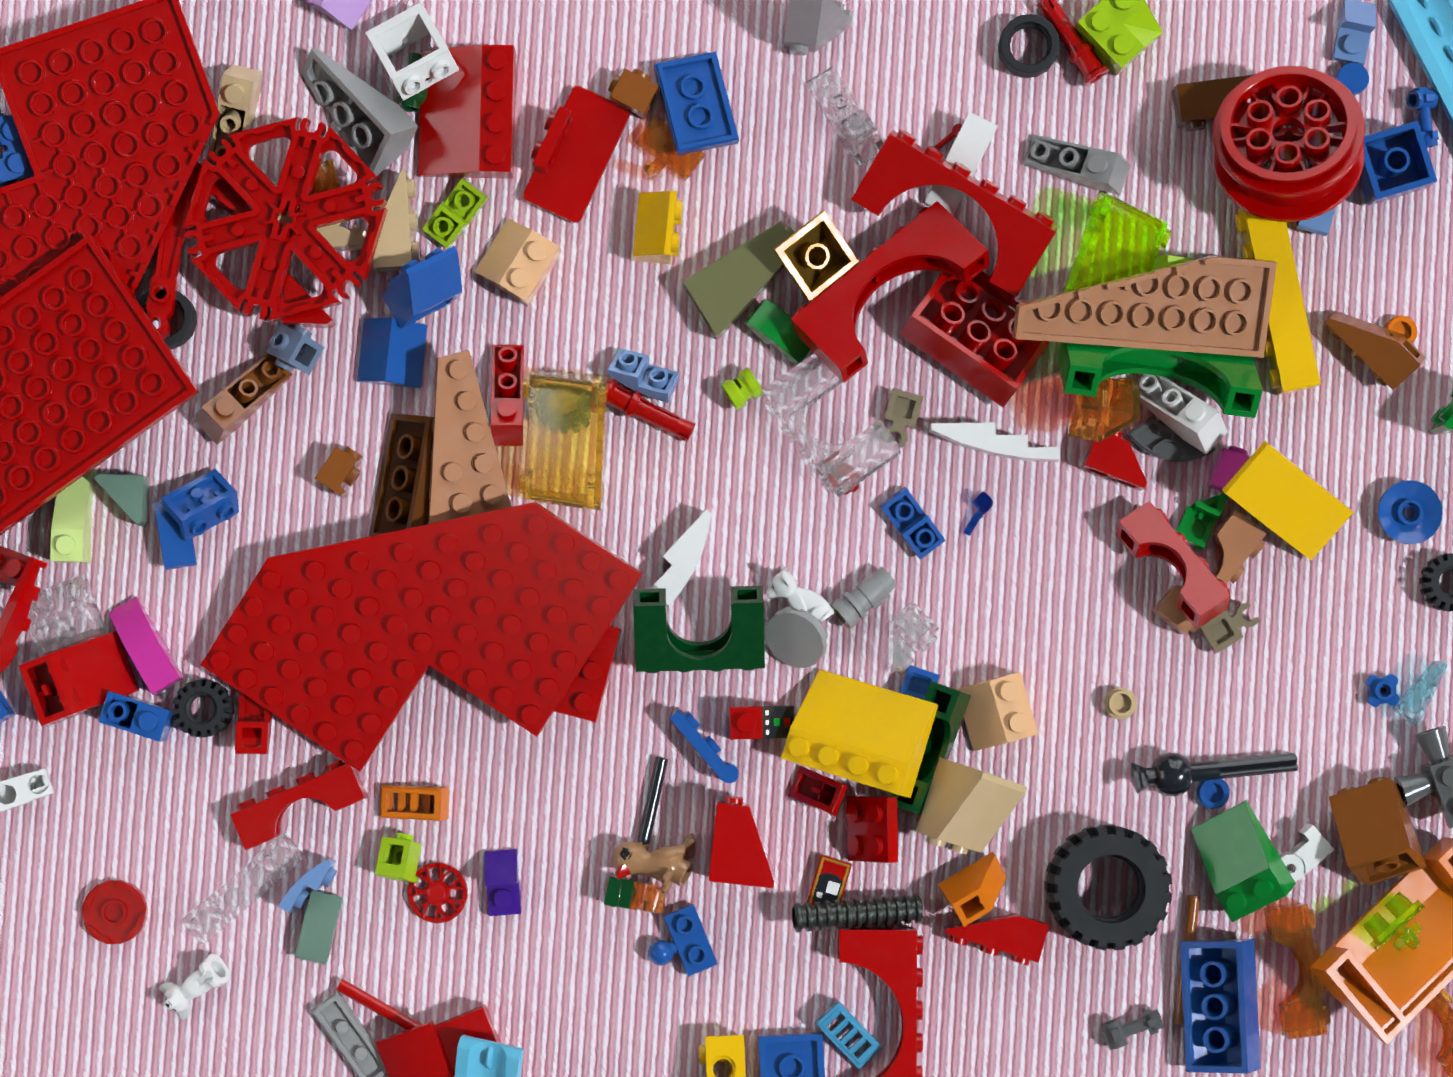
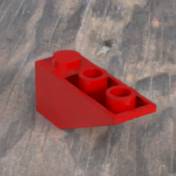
M492 345L491 433L495 446H523L524 345Z
M1014 913L976 920L965 927L961 923L944 926L943 932L950 935L949 941L967 946L968 941L980 944V951L998 956L999 951L1012 954L1010 960L1029 966L1030 960L1039 962L1050 925Z

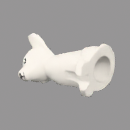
M784 567L783 571L773 578L772 586L766 591L768 597H784L788 606L793 608L792 610L800 612L802 609L808 611L820 622L836 612L820 594L798 587L795 578L787 567Z
M210 954L199 964V969L185 979L182 986H177L172 982H165L160 985V991L165 994V1007L172 1012H178L180 1019L184 1020L191 1012L190 999L205 994L211 988L216 989L224 985L229 980L230 975L224 961L218 955Z

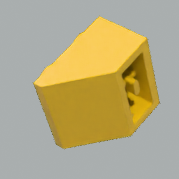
M677 191L639 193L633 261L671 265L672 256L678 257L680 233L675 232V225H682L683 201L678 200Z

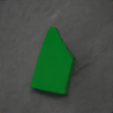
M1223 492L1217 496L1194 502L1185 509L1175 531L1181 532L1186 537L1190 546L1202 551L1216 520L1220 518L1229 496Z

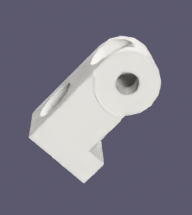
M47 769L0 781V813L53 794L54 791Z
M1309 823L1299 831L1304 839L1291 851L1279 854L1295 882L1304 877L1335 850L1315 826Z

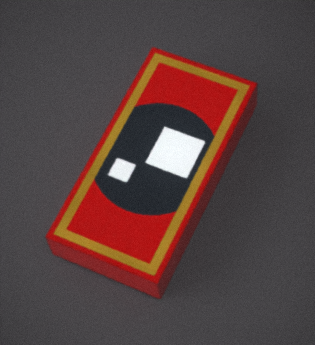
M821 854L807 902L810 905L818 901L820 904H823L824 901H829L830 904H833L835 900H839L841 903L852 863Z

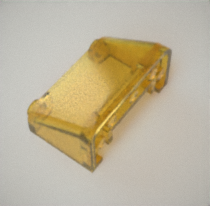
M532 371L530 379H524L523 399H529L526 475H520L519 491L520 494H525L526 500L583 509H602L604 501V485L602 483L604 480L607 403L605 402L607 401L609 375Z

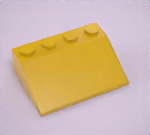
M819 669L790 727L781 759L911 798L938 704Z

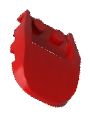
M1 546L0 581L14 585L15 588L0 618V674L12 662L19 649L16 645L19 635L22 631L28 632L32 619L27 617L32 600L37 602L41 589L34 586L40 568L46 569L47 567L46 562Z

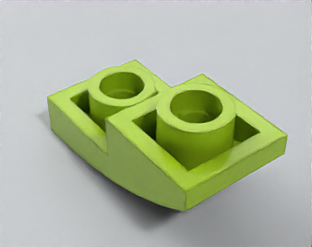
M461 178L443 204L438 206L422 230L448 249L489 199V196L466 178Z

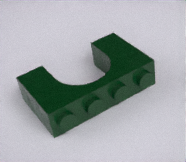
M730 586V623L720 636L704 642H693L683 639L671 629L667 620L666 588L633 589L636 672H690L692 670L718 672L724 669L751 671L765 668L763 586Z

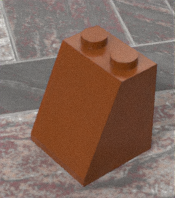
M1377 777L1371 779L1367 785L1358 788L1346 787L1339 790L1336 795L1329 797L1347 866L1365 886L1427 867L1400 789L1391 777Z

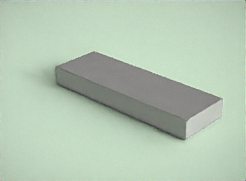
M339 991L311 1010L358 1077H385L388 1075L374 1039Z

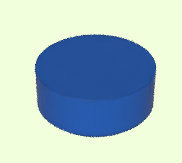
M1352 62L1345 64L1337 72L1335 79L1344 84L1355 96L1367 87L1369 74L1363 65Z
M1223 779L1200 781L1196 788L1198 801L1201 805L1210 809L1221 808L1227 803L1230 796L1229 787Z

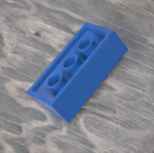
M1223 938L1181 941L1180 957L1186 1072L1249 1074L1261 1069L1255 940Z

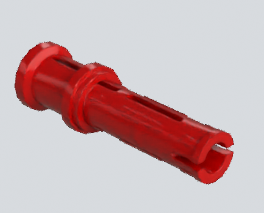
M1041 0L1036 5L1044 17L1055 27L1060 41L1069 52V63L1075 64L1084 77L1083 83L1085 86L1095 83L1109 72V68L1103 66L1093 52L1094 46L1089 42H1084L1057 0Z
M611 378L599 404L603 406L608 404L624 412V416L627 418L635 416L688 442L696 425L695 423L642 398L643 395L640 392H632L616 384V380Z

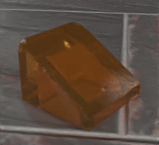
M333 159L321 162L311 194L341 187L336 162Z

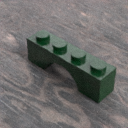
M933 681L930 682L924 700L938 704V709L911 798L890 792L889 797H897V807L921 815L939 758L948 760L971 695Z

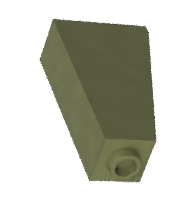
M780 221L683 281L685 290L716 339L720 338L785 267L773 249L795 233L790 226L785 228Z

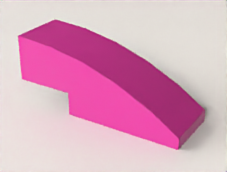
M137 596L108 613L123 645L152 695L159 694L184 678L171 657L168 646Z

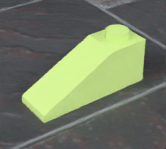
M94 469L56 495L51 526L50 561L91 563Z

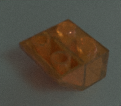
M1123 377L1117 379L1108 378L1098 386L1096 397L1071 394L1068 403V436L1101 442L1138 421L1140 417L1139 383Z

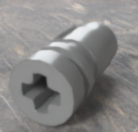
M880 567L876 572L860 582L850 593L845 592L842 595L843 599L838 598L831 606L835 609V614L851 629L859 623L858 618L863 619L867 616L866 612L870 608L875 610L889 599L890 595L888 593L898 585L892 576L883 567Z

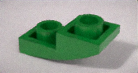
M763 299L745 324L765 344H773L794 365L800 364L811 349L795 334L791 322L792 317L770 301Z

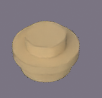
M1120 687L1108 692L1104 700V707L1112 718L1122 720L1133 715L1137 707L1135 695L1130 690Z

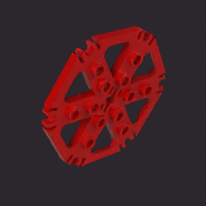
M295 117L227 135L234 141L235 147L227 140L222 139L220 142L225 146L226 153L219 157L213 151L209 152L210 158L216 162L215 166L211 165L207 158H204L183 229L186 230L184 238L188 240L197 238L198 240L197 246L187 249V253L191 256L199 257L189 259L240 313H243L244 310V314L251 317L253 309L260 306L262 309L260 319L264 321L269 319V321L274 322L343 304L338 300L335 292L342 298L349 300L350 296L345 292V286L347 283L352 282L359 289L362 287L361 281L354 276L355 273L360 274L364 281L367 280L388 211L384 208L387 205L385 199L373 200V193L384 189L381 183L373 181L381 179L329 125L327 130L326 125L319 122L317 130L309 132L311 121L308 118L301 119L300 117ZM285 137L291 142L276 186L252 161L249 153L250 149L256 144ZM328 151L337 152L356 172L357 180L354 184L311 194L322 157ZM221 179L226 180L253 209L208 221L205 216L213 185ZM289 210L288 215L293 218L292 223H286L283 228L282 223L278 221L279 215L284 216L286 211ZM363 218L368 223V230L361 253L354 261H347L317 230L322 227ZM259 244L245 289H237L217 268V257L222 253ZM294 252L323 283V291L316 297L293 303H285L281 298V291Z

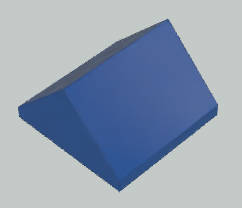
M364 318L357 382L421 389L428 325L413 322L401 328L395 318Z

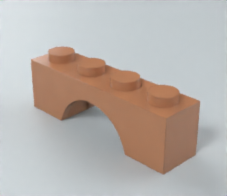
M1238 510L1231 511L1211 536L1218 551V564L1213 575L1216 579L1223 580L1225 584L1229 581L1232 583L1236 582L1245 570L1241 565L1249 556L1254 558L1265 545L1261 540L1265 537L1266 533ZM1173 585L1152 611L1181 635L1187 634L1189 631L1195 633L1197 630L1176 606L1183 586Z

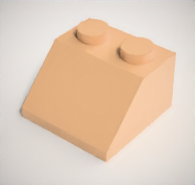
M507 219L474 273L528 306L562 252L558 245L534 230Z
M1015 672L956 689L971 695L963 718L973 751L1006 744L1038 734L1021 672Z

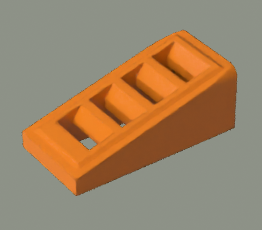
M381 785L380 818L447 820L449 818L450 789L449 787ZM393 793H398L397 811H393ZM407 793L410 794V811H406ZM420 794H424L423 812H419ZM433 795H435V796H434V812H432V810H433Z

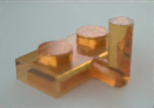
M655 116L635 141L639 147L655 158L653 162H648L644 166L645 177L648 180H655L666 166L683 180L687 181L705 158V154L702 151L677 156L669 127Z

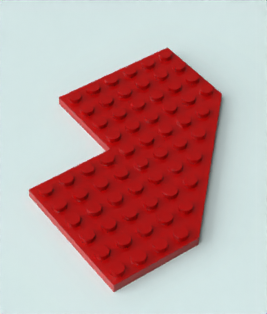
M142 0L0 48V84L35 175L34 177L0 188V298L89 234L95 238L127 287L135 295L220 115L179 0Z
M536 502L268 557L200 665L344 762L350 763L359 772L365 768L430 666L537 737L644 573Z

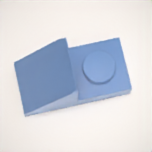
M1343 0L1331 58L1332 61L1365 64L1370 35L1377 25L1376 4L1358 0Z

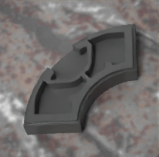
M1154 415L1126 434L1143 452L1165 461H1192L1216 450L1213 447L1207 454L1203 453L1184 441L1172 429L1160 423Z

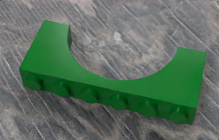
M1060 342L1057 355L1063 391L1069 394L1096 397L1100 383L1110 377L1122 374H1151L1178 380L1199 389L1220 406L1223 414L1255 418L1263 392L1254 359L1248 356Z

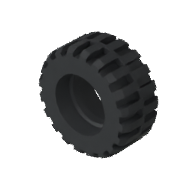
M1089 826L1083 828L1077 834L1073 833L1066 838V842L1062 846L1057 847L1053 853L1055 856L1052 862L1048 863L1046 869L1048 875L1047 881H1044V890L1047 892L1048 899H1046V902L1054 915L1053 918L1071 937L1086 946L1088 945L1099 950H1123L1126 946H1136L1142 943V939L1145 936H1152L1158 930L1156 926L1159 921L1165 920L1168 914L1165 911L1167 903H1171L1172 893L1169 892L1172 878L1171 874L1167 872L1166 866L1168 864L1164 856H1161L1157 851L1158 848L1151 841L1145 839L1143 835L1120 826ZM1109 856L1125 861L1132 868L1137 878L1138 891L1133 904L1126 912L1116 917L1105 918L1092 914L1084 907L1078 894V881L1083 869L1090 862L1100 857Z

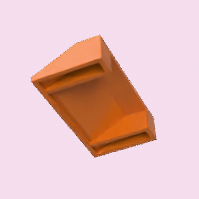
M1442 837L1424 855L1427 864L1426 868L1404 874L1309 967L1327 990L1384 1044H1388L1453 979V838Z

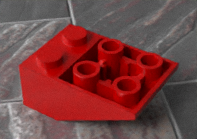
M117 631L49 653L18 666L41 726H51L104 705L108 691L123 695H130L140 691Z

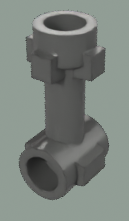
M1151 1009L1142 1011L1143 1018L1123 1025L1120 1019H1113L1101 1024L1103 1029L1101 1034L1104 1043L1108 1044L1110 1050L1126 1046L1128 1044L1126 1037L1145 1030H1148L1150 1035L1159 1033L1158 1029L1164 1028L1159 1011L1157 1009L1153 1011Z

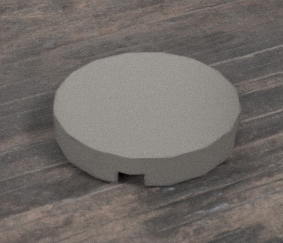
M786 607L777 611L766 624L765 638L767 646L774 656L792 667L807 668L815 665L827 649L825 641L827 638L826 630L810 612L802 609L799 612L792 610V607Z

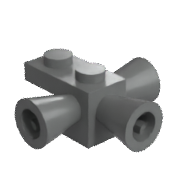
M1439 726L1415 735L1430 763L1420 766L1423 773L1394 777V782L1400 789L1406 807L1428 794L1437 797L1448 828H1453V756H1450L1446 726Z

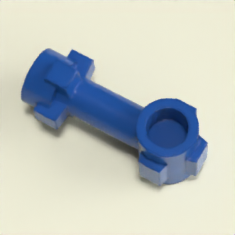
M1428 87L1414 88L1407 94L1406 104L1411 110H1417L1418 122L1426 147L1438 146V130L1433 131L1430 109L1435 108L1438 104V94L1435 90H1429Z

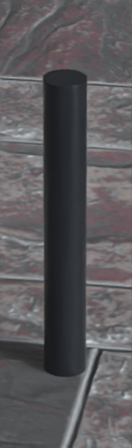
M657 756L637 842H642L643 845L650 844L668 759Z

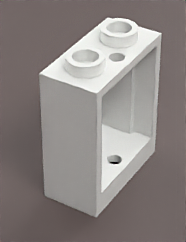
M422 2L365 32L403 101L459 71L454 58ZM430 34L438 49L396 72L388 56Z

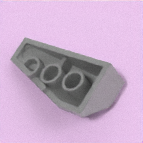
M789 0L783 48H788L790 53L796 55H808V52L815 53L851 26L853 12L851 10H844L845 4L835 0Z
M317 48L311 49L301 72L318 104L325 106L333 119V122L330 123L332 129L336 133H341L346 144L378 176L407 150L418 125L391 99Z

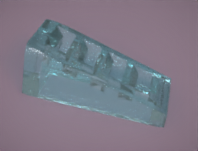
M1433 661L1400 697L1399 702L1393 706V709L1409 724L1418 725L1421 722L1448 666L1444 661Z

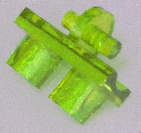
M1398 892L1384 905L1397 918L1391 925L1378 912L1363 924L1368 934L1374 939L1370 945L1376 951L1395 934L1399 938L1393 942V946L1398 951L1405 945L1411 949H1416L1420 945L1416 935L1422 930V927L1417 922L1410 928L1406 924L1425 906L1419 900L1413 904L1407 897Z

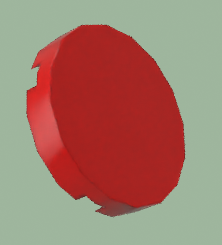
M109 880L96 885L87 894L82 905L84 925L86 930L96 940L105 944H121L134 939L143 930L148 918V905L145 897L134 884L124 880Z

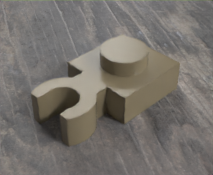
M896 388L892 389L884 420L891 421L892 425L885 430L882 438L883 443L888 442L891 433H897L901 437L899 447L903 448L907 442L905 427L915 428L923 396Z
M1249 603L1239 605L1233 616L1225 610L1199 628L1214 654L1244 637L1239 628L1252 627L1259 622L1258 617L1250 621H1246L1243 618V611L1251 606Z

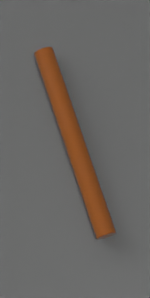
M1187 895L1182 941L1196 940L1200 896ZM1181 957L1173 1024L1184 1025Z

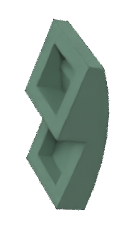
M314 890L311 891L295 958L327 965L343 904V897Z

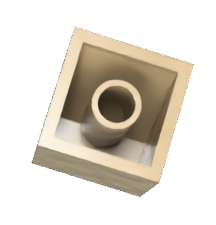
M940 757L916 832L927 835L926 842L945 848L947 842L950 843L948 849L967 855L968 849L982 853L1024 796L1027 786Z

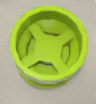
M748 367L741 370L735 379H727L720 384L737 411L746 406V401L749 399H757L764 394L763 389Z

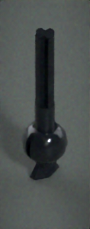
M1168 752L1159 755L1154 760L1151 768L1131 763V783L1137 794L1148 786L1154 785L1155 789L1162 795L1176 797L1188 791L1192 782L1297 771L1298 759L1294 753L1190 763L1180 753Z

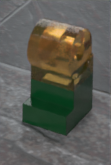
M610 874L604 905L663 913L666 895L662 893L661 885L626 877L618 880L616 875Z

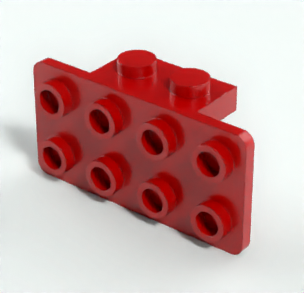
M581 86L573 87L565 106H559L557 113H550L544 126V130L548 132L543 142L537 141L530 158L534 159V171L523 193L524 199L568 221L579 223L630 118V110Z

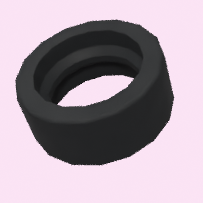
M1034 14L1020 15L1011 20L1001 33L998 43L999 59L1003 66L1015 76L1023 78L1038 77L1047 72L1057 58L1060 48L1059 34L1053 24L1042 16ZM1033 28L1044 35L1047 41V51L1041 61L1027 65L1020 63L1012 55L1010 50L1011 38L1021 29Z
M165 290L158 291L156 298H164L167 292ZM149 291L145 292L138 300L146 314L148 313L146 304ZM177 291L176 303L181 307L184 321L176 334L164 339L170 349L184 345L193 336L197 326L196 310L192 302L180 291Z

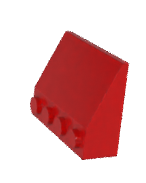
M487 44L450 47L448 49L459 71L428 87L427 98L420 105L418 177L514 179L515 47L514 45ZM437 49L421 50L422 58Z
M983 271L967 284L955 276L942 272L899 335L1004 408L1041 356L1049 341L1023 340L1012 337L1016 305L1026 301L1019 296L1014 297L989 282L990 276Z

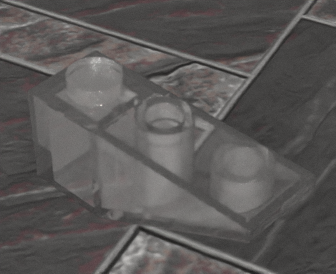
M832 66L806 82L808 88L857 166L859 167L876 157L883 145L880 132L835 68Z

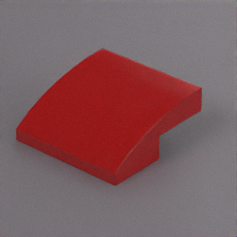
M433 1021L375 1042L388 1077H454L453 1070Z

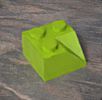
M1101 0L1075 26L1084 42H1089L1094 46L1093 52L1115 76L1122 72L1163 34L1145 0Z

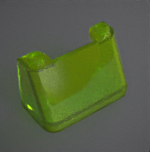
M1099 191L1092 201L1088 213L1091 216L1086 221L1083 236L1062 292L1065 293L1152 271L1160 247H1166L1171 235V230L1166 229L1168 222Z

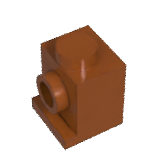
M348 446L345 447L344 451L335 447L315 479L346 498L348 492L344 488L347 484L352 486L361 473V470L358 469L361 464L359 461L363 456Z

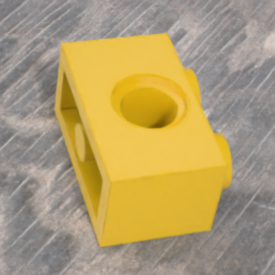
M744 1035L705 1037V1044L699 1045L700 1064H706L707 1077H716L713 1069L720 1061H726L732 1066V1073L729 1077H746Z

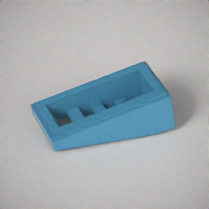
M839 1000L815 1021V1024L859 1070L883 1048ZM842 1014L845 1018L831 1030L828 1025ZM851 1023L854 1027L840 1039L837 1034L846 1025ZM859 1032L862 1037L848 1048L845 1044ZM868 1041L871 1046L857 1058L854 1053Z

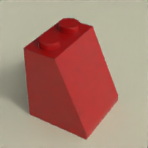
M724 795V801H717L708 881L774 888V879L749 804L743 803V797Z

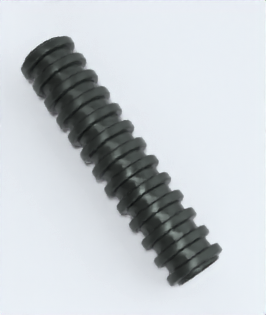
M913 894L912 898L908 895H903L902 898H899L897 895L893 896L892 899L884 896L882 900L879 897H874L872 901L869 898H864L861 902L857 898L853 902L845 899L843 903L835 900L833 904H830L829 901H824L823 904H820L818 901L814 902L813 905L805 902L803 906L795 903L792 907V923L796 932H802V929L809 932L812 931V928L820 931L822 927H825L826 930H831L832 926H835L836 929H841L844 925L846 928H851L852 925L860 928L862 924L870 927L872 923L876 926H881L882 922L885 925H891L892 922L898 925L902 921L905 924H910L912 920L915 923H920L923 918L922 900L918 894Z

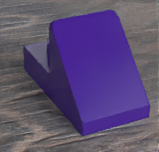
M517 849L485 851V886H487L489 916L522 913Z

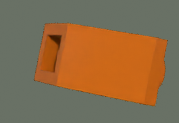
M991 852L939 883L938 886L950 909L963 927L992 911L1007 877L996 855Z

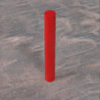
M344 979L341 980L336 989L407 1031L423 1025Z

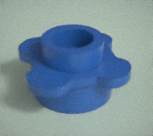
M1388 674L1386 677L1381 678L1371 675L1367 678L1366 685L1368 686L1367 691L1369 695L1367 701L1369 705L1378 707L1380 704L1388 703L1390 706H1394L1399 702L1400 697L1396 694L1398 678L1395 675ZM1382 687L1386 690L1384 694L1380 692Z

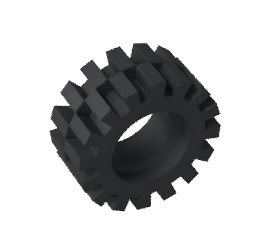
M1449 553L1429 560L1427 562L1428 565L1421 571L1423 573L1422 578H1419V584H1422L1423 588L1420 589L1421 595L1425 594L1426 596L1424 600L1428 604H1433V608L1448 612L1453 611V595H1448L1441 590L1439 578L1443 572L1453 570V553Z
M195 680L188 682L184 688L178 690V696L173 700L175 707L172 709V715H175L176 720L174 721L177 725L181 726V730L184 733H189L193 737H212L226 729L225 726L230 724L232 720L230 718L231 714L234 713V708H232L233 699L228 695L229 691L223 688L220 683L211 680ZM199 696H207L215 704V713L207 721L197 720L191 711L193 701Z

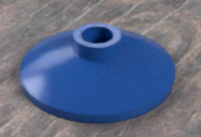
M1406 480L1392 485L1382 495L1378 505V519L1382 529L1390 538L1399 543L1418 544L1428 540L1436 533L1442 521V504L1438 495L1431 487L1419 481ZM1405 507L1412 510V517L1410 519H1406L1402 515Z

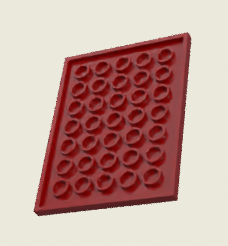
M90 234L0 298V536L200 393L95 238Z

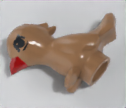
M688 834L680 845L661 847L652 852L647 851L650 845H643L642 842L626 841L619 844L613 850L611 857L612 864L616 869L615 875L619 880L627 875L638 873L647 874L662 882L661 891L664 895L670 890L673 883L680 887L683 886L690 877L694 866L691 862L687 861L694 857L696 853L694 834Z

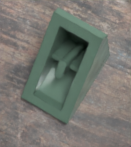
M98 474L94 477V480L136 525L144 527L148 523L149 477L144 475Z

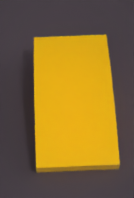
M1266 441L1259 446L1222 489L1226 495L1311 561L1354 513Z

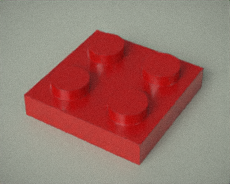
M847 796L848 861L898 862L897 797Z

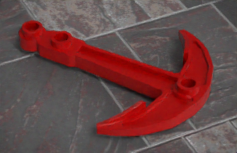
M197 162L160 239L155 274L151 277L146 310L149 313L148 317L151 322L156 320L161 322V326L157 330L163 339H166L171 331L168 320L174 314L179 286L177 276L186 239L184 238L186 230L183 229L202 168V164ZM221 179L215 182L210 199L216 200L220 208L232 215L250 211L247 202L226 180ZM165 290L167 294L164 298H156L158 291Z

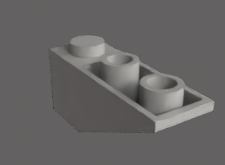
M1034 134L1023 161L1025 166L1092 189L1121 195L1131 166L1119 153Z

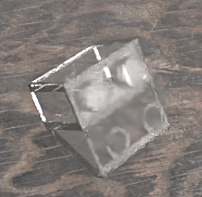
M86 574L40 590L37 602L32 600L27 618L32 619L29 631L39 656H44L108 634Z
M913 600L908 602L885 624L884 670L888 674H893L895 671L898 674L903 673L915 661L911 655L918 649L921 652L926 651L938 639L935 633L940 628Z

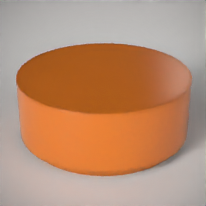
M1396 316L1390 319L1384 326L1386 329L1403 334L1411 343L1417 337L1416 323L1408 316Z

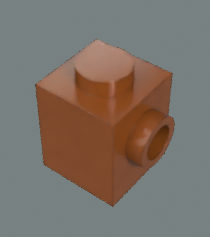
M624 68L621 76L618 74L614 76L608 91L611 92V101L629 109L630 113L645 120L659 94V86L649 81L651 77L643 71L634 68L631 72Z

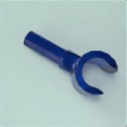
M985 491L981 492L971 502L978 510L974 513L963 531L969 536L979 520L993 505L992 498Z

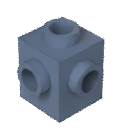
M280 324L266 352L277 358L274 364L292 372L295 367L310 375L325 347L310 339L313 333L295 324L294 328L291 329Z

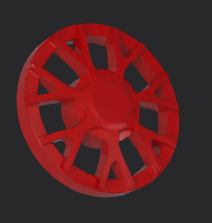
M440 862L427 864L417 870L416 876L427 881L428 885L425 890L416 887L415 883L409 882L407 896L413 912L421 919L430 923H444L458 916L464 909L468 899L467 883L461 872L449 864ZM439 868V880H431L429 869ZM442 868L447 869L445 874H443ZM424 871H426V874H427L426 877H425L424 875H422V873H423ZM450 871L458 878L451 886L443 881ZM460 881L462 887H457L456 884ZM451 890H462V900L451 899ZM424 894L427 902L417 907L414 896ZM446 902H449L455 910L449 916L445 914L441 906ZM455 902L460 903L458 908L456 907ZM430 904L437 906L435 918L426 915ZM422 907L424 908L423 913L419 910ZM439 913L443 915V918H438Z

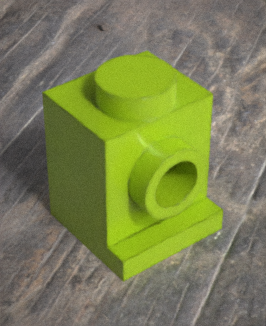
M395 833L394 838L382 836L375 875L390 880L417 883L418 877L416 872L422 844L414 842V836L409 834Z

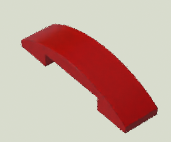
M239 691L235 754H268L272 713Z

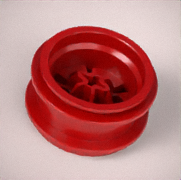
M1302 66L1274 67L1261 71L1242 81L1225 97L1219 106L1213 124L1215 171L1223 191L1244 211L1270 221L1298 222L1318 217L1334 209L1354 190L1364 166L1363 143L1365 138V121L1357 99L1344 84L1334 77L1316 69ZM1288 124H1290V125H1295V126H1294V127H1286V128H1284L1283 125H1288ZM1308 160L1314 167L1306 170L1305 165ZM1270 161L1269 170L1263 169L1262 167Z

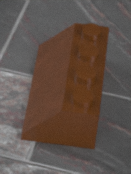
M391 413L369 536L427 525L429 520V482L434 417Z

